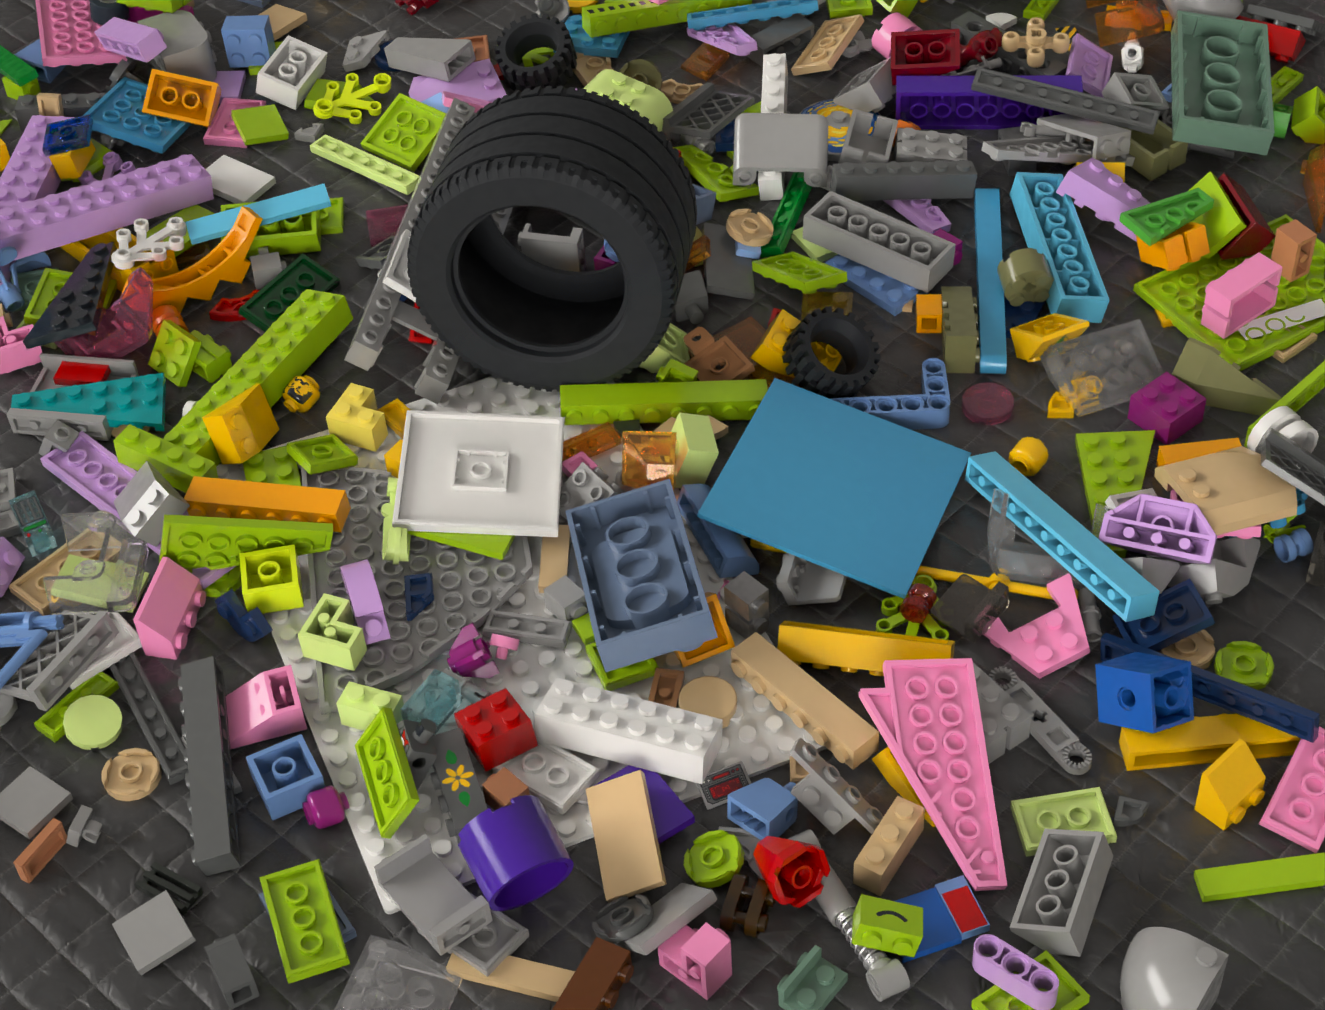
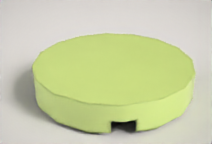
M88 695L70 704L64 714L63 726L66 737L73 745L85 750L97 747L101 749L116 741L122 731L123 718L120 708L113 700L102 695Z

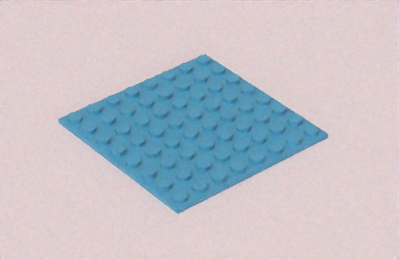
M774 378L700 508L697 517L905 599L966 467L971 452Z

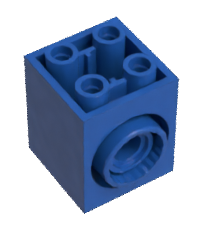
M1134 652L1095 664L1099 722L1154 734L1194 720L1191 661Z

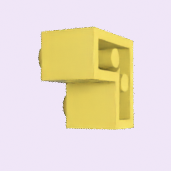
M350 383L326 416L329 434H334L343 443L376 452L388 436L384 412L377 411L374 389Z

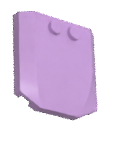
M490 59L472 62L450 82L423 75L414 77L408 92L410 98L419 102L440 92L443 93V91L490 102L499 97L502 99L504 95H507Z

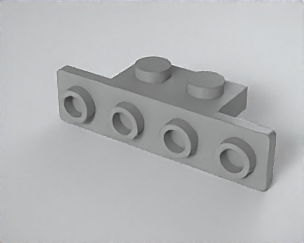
M802 738L795 741L790 755L809 774L792 788L791 794L832 834L837 833L854 818L873 834L883 819L882 813L876 807L871 806L856 787L849 785L840 776L839 771L818 754L817 749L812 744L806 743Z

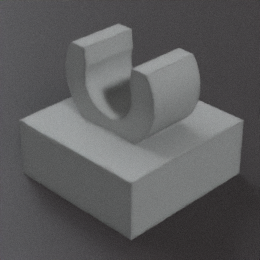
M81 805L69 827L67 844L78 847L82 838L92 843L97 842L103 824L91 820L92 808Z

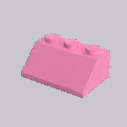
M162 557L133 621L145 656L177 660L181 650L186 647L190 629L194 628L198 611L205 604L206 592L203 591L198 577L168 557Z

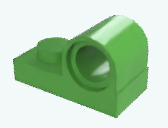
M1273 102L1275 131L1273 137L1285 139L1293 106Z

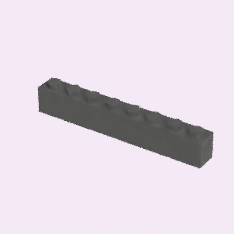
M214 656L180 665L181 677L178 678V686L183 694V700L179 704L185 720L181 730L187 748L183 749V755L189 772L185 774L186 785L190 790L187 806L192 815L189 832L194 841V849H191V858L194 866H199L206 877L241 867L224 674Z

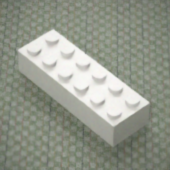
M557 677L534 713V732L536 740L539 742L703 784L722 746V719Z

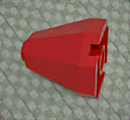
M767 836L757 843L753 853L755 862L773 898L780 904L787 905L788 903L794 907L801 908L821 894L824 887L821 884L823 875L828 877L830 867L824 850L819 846Z

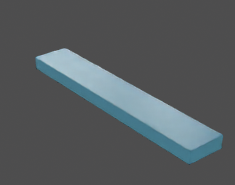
M320 184L244 205V207L251 208L263 218L260 224L262 226L330 207L331 202L325 184ZM241 207L185 222L192 245L226 236L233 228Z

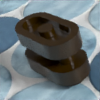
M734 874L721 911L719 925L721 930L734 932L738 923L744 925V935L758 938L760 932H766L769 921V914L766 913L769 906L774 907L776 900L773 898L764 879L759 878L756 887L749 886L748 875ZM745 899H751L748 911L743 912L742 908Z

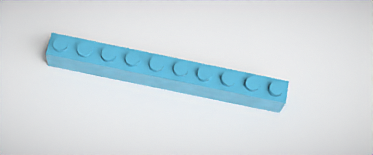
M996 451L969 456L965 480L1125 622L1154 616L1160 592L1156 587Z

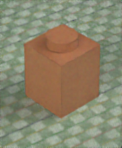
M505 767L496 774L490 775L482 784L485 802L493 810L511 805L510 801L514 797L530 795L529 787Z

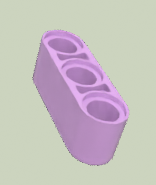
M984 934L975 940L972 958L974 971L1035 1010H1051L1055 1006L1059 979L1052 970L994 935ZM983 954H989V955H992V956H991V957H986V956H984ZM1011 971H1017L1020 974H1013ZM1039 988H1044V989H1046V990H1048V991L1045 992V991H1040V990H1038V989H1039Z

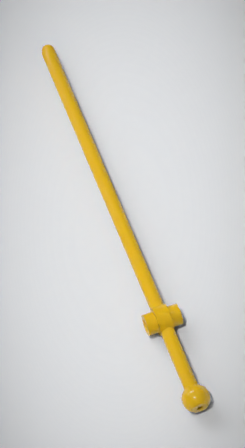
M750 540V545L753 548L786 553L757 540ZM920 566L916 576L928 575L935 580L987 588L988 595L993 600H1002L1008 592L1054 600L1047 591V587L1012 582L1009 579V573L1002 569L995 570L990 577H983ZM1074 588L1076 597L1078 599V590Z

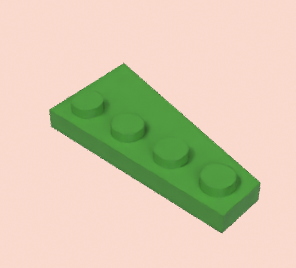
M1196 188L1122 212L1119 221L1147 245L1151 246L1212 209L1214 199L1200 188Z

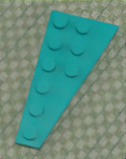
M164 373L14 394L12 395L11 408L106 415L110 427L118 428L122 424H131L142 430L144 426L155 427L156 431H165L166 378Z

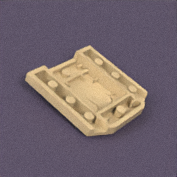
M1243 446L1155 468L1154 477L1166 491L1174 489L1184 502L1197 504L1216 535L1297 515L1296 487L1261 466V454Z

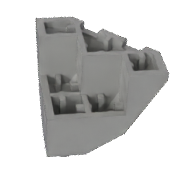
M1238 537L1222 541L1216 540L1211 564L1185 563L1151 555L1146 556L1153 559L1180 562V568L1168 583V586L1173 587L1190 578L1206 604H1218L1223 602V598L1236 595L1249 584L1260 548V540L1256 538L1240 539Z

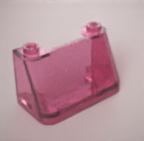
M141 267L136 269L129 275L128 285L121 297L108 309L102 308L96 331L59 340L54 343L66 355L120 359L143 346L149 341L153 332L152 278Z

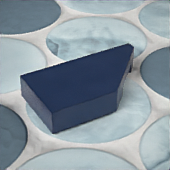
M432 573L404 576L407 621H412L434 601Z

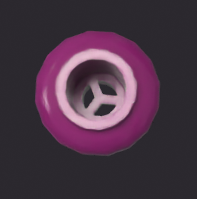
M329 785L308 793L306 802L302 803V807L308 824H314L317 829H324L341 823L345 819V810L349 809V803L344 792L338 793L334 786Z

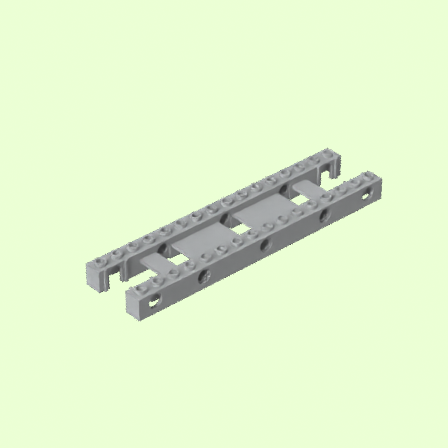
M455 97L444 116L344 359L368 371L370 366L374 365L384 346L382 342L392 326L390 324L391 320L434 340L432 348L423 362L424 370L414 387L416 388L415 394L436 404L439 403L450 384L459 356L453 353L454 350L452 348H447L445 342L438 338V334L431 330V325L427 324L425 316H422L419 309L400 301L401 293L382 282L402 233L405 229L412 232L420 209L452 140L464 123L476 114L474 107ZM513 207L492 214L502 235Z

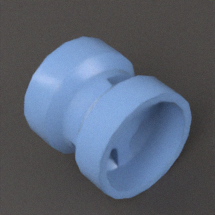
M1304 528L1293 530L1290 535L1282 534L1274 538L1275 553L1284 563L1295 560L1298 555L1306 556L1313 552L1312 538Z

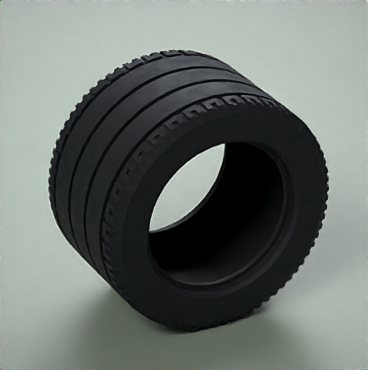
M539 86L535 87L534 90L528 88L524 89L523 92L518 90L512 95H504L502 99L499 97L493 103H489L484 108L478 110L476 114L464 123L452 140L420 209L410 236L407 252V273L410 278V287H412L413 297H416L415 302L420 307L419 311L422 316H425L427 324L431 325V330L438 334V338L445 342L447 348H452L454 354L460 355L466 363L470 362L472 367L481 369V372L484 374H491L495 379L500 378L502 382L508 383L509 381L515 386L522 385L527 389L533 387L539 391L546 389V392H552V390L560 392V385L606 384L607 381L611 383L615 381L616 377L621 378L625 373L629 374L633 371L634 367L637 368L642 362H645L648 356L658 347L669 328L696 233L697 205L695 189L692 185L691 176H689V170L687 166H684L682 157H679V151L672 147V142L669 139L666 140V135L662 131L659 132L657 130L658 127L654 123H649L647 117H641L640 113L636 110L632 111L629 105L624 104L623 106L619 104L620 101L616 99L611 100L609 96L604 94L602 97L594 91L591 93L586 92L587 89H580L579 91L575 90L574 87L565 89L564 86H558L557 88L552 86L542 88ZM518 206L543 207L566 213L597 231L612 247L619 262L605 269L589 272L565 271L543 265L517 250L502 235L492 214Z

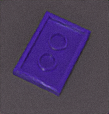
M628 765L595 784L598 785L638 770L643 771L659 844L695 823V816L657 772Z

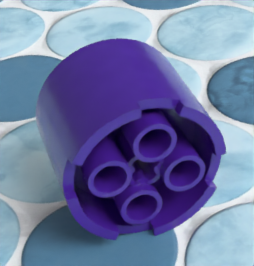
M524 795L514 797L510 801L511 805L500 807L493 812L488 808L467 823L458 834L461 839L458 847L491 910L506 911L515 909L542 897L562 883L574 867L573 860L540 799L536 796Z

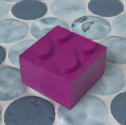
M1166 371L1131 395L1128 419L1144 430H1155L1154 437L1163 444L1169 445L1203 421L1207 398Z

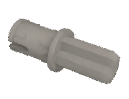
M444 669L439 673L438 683L456 693L459 699L465 698L474 704L482 700L481 698L484 699L492 695L491 692L473 684L471 678H463L449 669Z

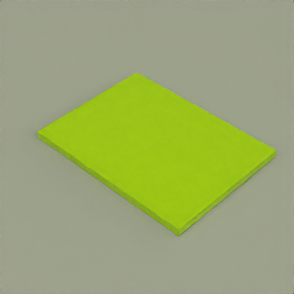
M1285 214L1267 224L1275 234L1277 228L1293 221V219ZM1275 238L1260 252L1269 259L1272 256ZM1316 238L1309 273L1291 283L1281 276L1280 283L1276 286L1278 293L1275 306L1257 318L1318 299L1325 303V244ZM1218 253L1209 260L1202 256L1199 261L1185 263L1178 270H1164L1137 282L1133 288L1136 294L1154 309L1163 313L1166 319H1170L1172 324L1185 336L1216 348L1221 352L1219 356L1232 365L1235 362L1241 367L1239 371L1273 356L1277 350L1283 351L1299 343L1311 333L1318 334L1325 330V316L1287 327L1290 331L1285 329L1286 324L1283 320L1270 318L1265 322V326L1273 332L1266 334L1263 329L1252 327L1247 329L1245 333L1249 340H1246L1238 330L1223 339L1201 324L1207 285L1254 255L1223 260ZM1285 316L1291 322H1301L1305 319V316H1303L1300 320H1291L1288 316ZM1278 320L1282 322L1283 327L1279 330H1274L1268 326V322ZM1298 325H1302V326H1304V327H1306V328H1305V329H1302V328L1298 327ZM1256 329L1260 330L1263 335L1251 338L1248 332Z

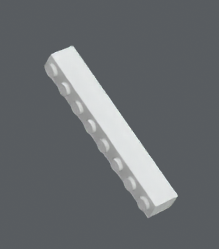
M786 53L763 55L761 113L787 114L788 68ZM758 171L761 201L782 199L784 195L785 172Z

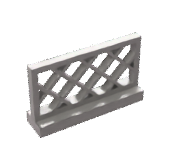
M65 608L60 613L64 617L63 624L68 619H72L74 622L65 625L61 630L46 631L48 636L2 687L0 693L32 701L38 709L47 711L119 633L108 612L99 610L95 615ZM73 631L75 633L68 637L62 638V635L68 634ZM56 638L55 642L45 645L48 641ZM56 650V654L44 658L46 653ZM37 658V661L27 664L30 660ZM38 670L37 674L25 678L26 674ZM19 677V681L8 684L11 680Z

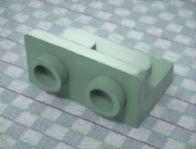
M815 945L809 953L804 952L800 956L795 970L790 975L786 974L780 980L777 987L779 1006L784 1010H824L848 981V974L822 958V948Z

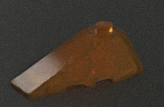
M1325 143L1310 151L1308 160L1303 159L1300 174H1305L1303 187L1314 229L1317 233H1321L1325 217Z

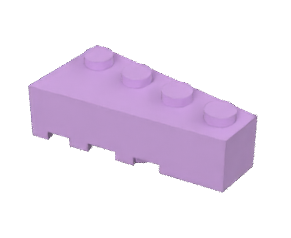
M1093 157L1070 169L1056 193L1062 197L1065 193L1075 199V205L1080 208L1084 205L1096 212L1095 217L1102 221H1112L1115 223V229L1137 242L1136 235L1119 221L1120 214L1150 204V202L1142 197L1138 190L1132 189L1123 182L1120 176L1110 172L1101 161Z

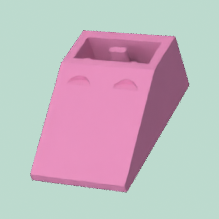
M291 665L264 671L226 696L230 750L307 729Z

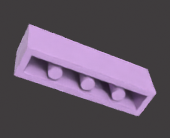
M116 17L110 19L94 32L105 50L146 63L167 48L163 41L164 36L157 28Z

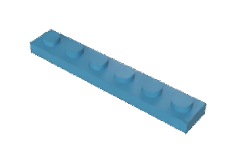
M777 0L687 13L688 29L703 30L706 26L713 25L715 27H724L728 23L734 22L745 24L749 20L755 19L767 21L771 17L776 16L788 18L792 14L797 13L809 15L819 10L818 1Z

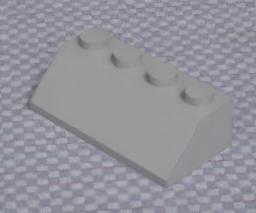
M1044 829L1009 927L1011 932L1044 951L1047 950L1050 954L1081 957L1113 859V853L1104 832Z

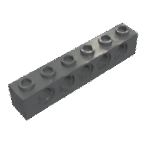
M971 11L951 21V29H960V44L967 45L970 39L979 32L991 31L994 27H997L1003 35L1007 32ZM998 47L997 54L986 59L989 61L999 57L1002 61V66L999 68L1011 75H1066L1067 70L1065 63L1045 53L1044 64L1041 67H1030L1026 61L1025 48H1018L1015 52H1006L1002 47Z

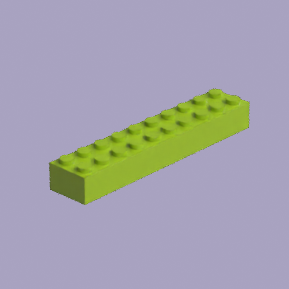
M309 289L302 292L295 302L272 323L271 327L197 401L196 405L181 418L177 425L163 439L215 462L217 467L221 460L202 417L257 383H260L271 408L283 396L282 391L295 376H301L354 319L345 296Z

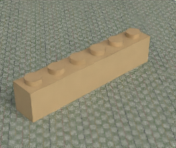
M755 632L731 650V668L734 674L739 678H744L758 694H763L768 698L778 711L786 713L797 727L804 728L812 735L816 743L821 746L824 745L829 749L839 762L847 764L854 770L879 750V731L759 633Z

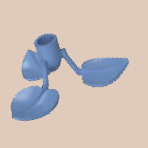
M9 246L0 249V267L11 263L17 257L18 252L16 248ZM46 252L18 259L15 263L11 264L9 271L13 276L14 285L11 282H7L0 268V279L3 283L0 285V303H3L8 312L18 310L25 304L21 296L22 292L19 288L17 273L28 272L40 267H51V261Z

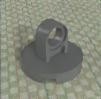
M126 56L127 61L122 59L109 77L112 81L111 85L107 84L105 86L107 92L123 77L144 83L132 75L137 65L136 59Z

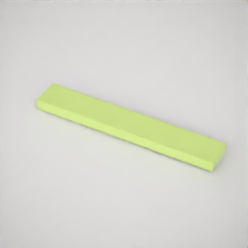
M326 134L310 145L312 153L406 195L414 191L420 177L413 172Z

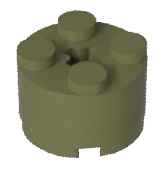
M1024 248L1010 253V258L1005 262L1002 259L997 267V273L1005 297L1012 306H1020L1026 301L1044 302L1049 298V290L1054 280L1046 256L1043 253H1038L1037 249Z

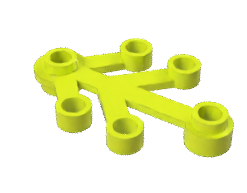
M349 73L345 77L346 83L339 99L333 101L334 96L340 93L339 83L330 81L326 84L324 98L317 100L313 107L314 114L318 118L328 119L332 116L348 118L351 124H360L362 122V112L360 110H346L341 107L348 106L368 110V113L372 116L380 115L382 112L380 102L359 99L376 92L381 94L387 93L391 89V77L386 73H379L374 76V84L353 92V89L359 85V76L355 73Z

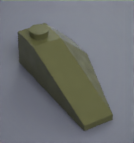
M1191 337L1187 340L1172 372L1174 377L1207 398L1206 406L1262 416L1282 398L1257 378L1250 379L1240 372L1239 369L1241 367L1235 362L1231 365L1219 356L1221 352L1216 348Z

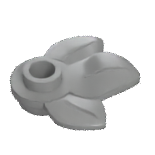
M857 31L842 55L851 58L860 52L873 49L872 38L865 39L862 31Z

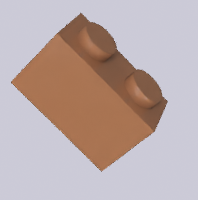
M1296 219L1277 228L1271 253V260L1283 267L1281 276L1290 281V283L1309 273L1317 238L1316 233Z

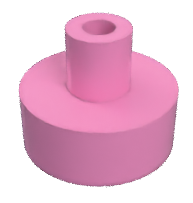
M492 633L489 645L497 646L495 658L506 660L508 650L517 651L520 640Z

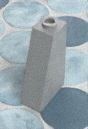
M397 37L384 48L390 68L450 82L476 60L472 41L468 39Z

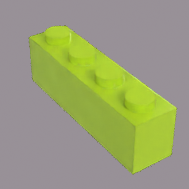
M131 424L113 440L119 463L139 471L143 464L148 461L172 487L185 493L194 476L218 478L215 462Z

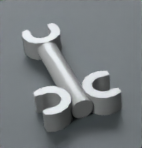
M1021 122L1020 132H1024V136L1066 137L1065 140L1067 142H1071L1073 139L1083 143L1084 137L1054 129L1050 126Z

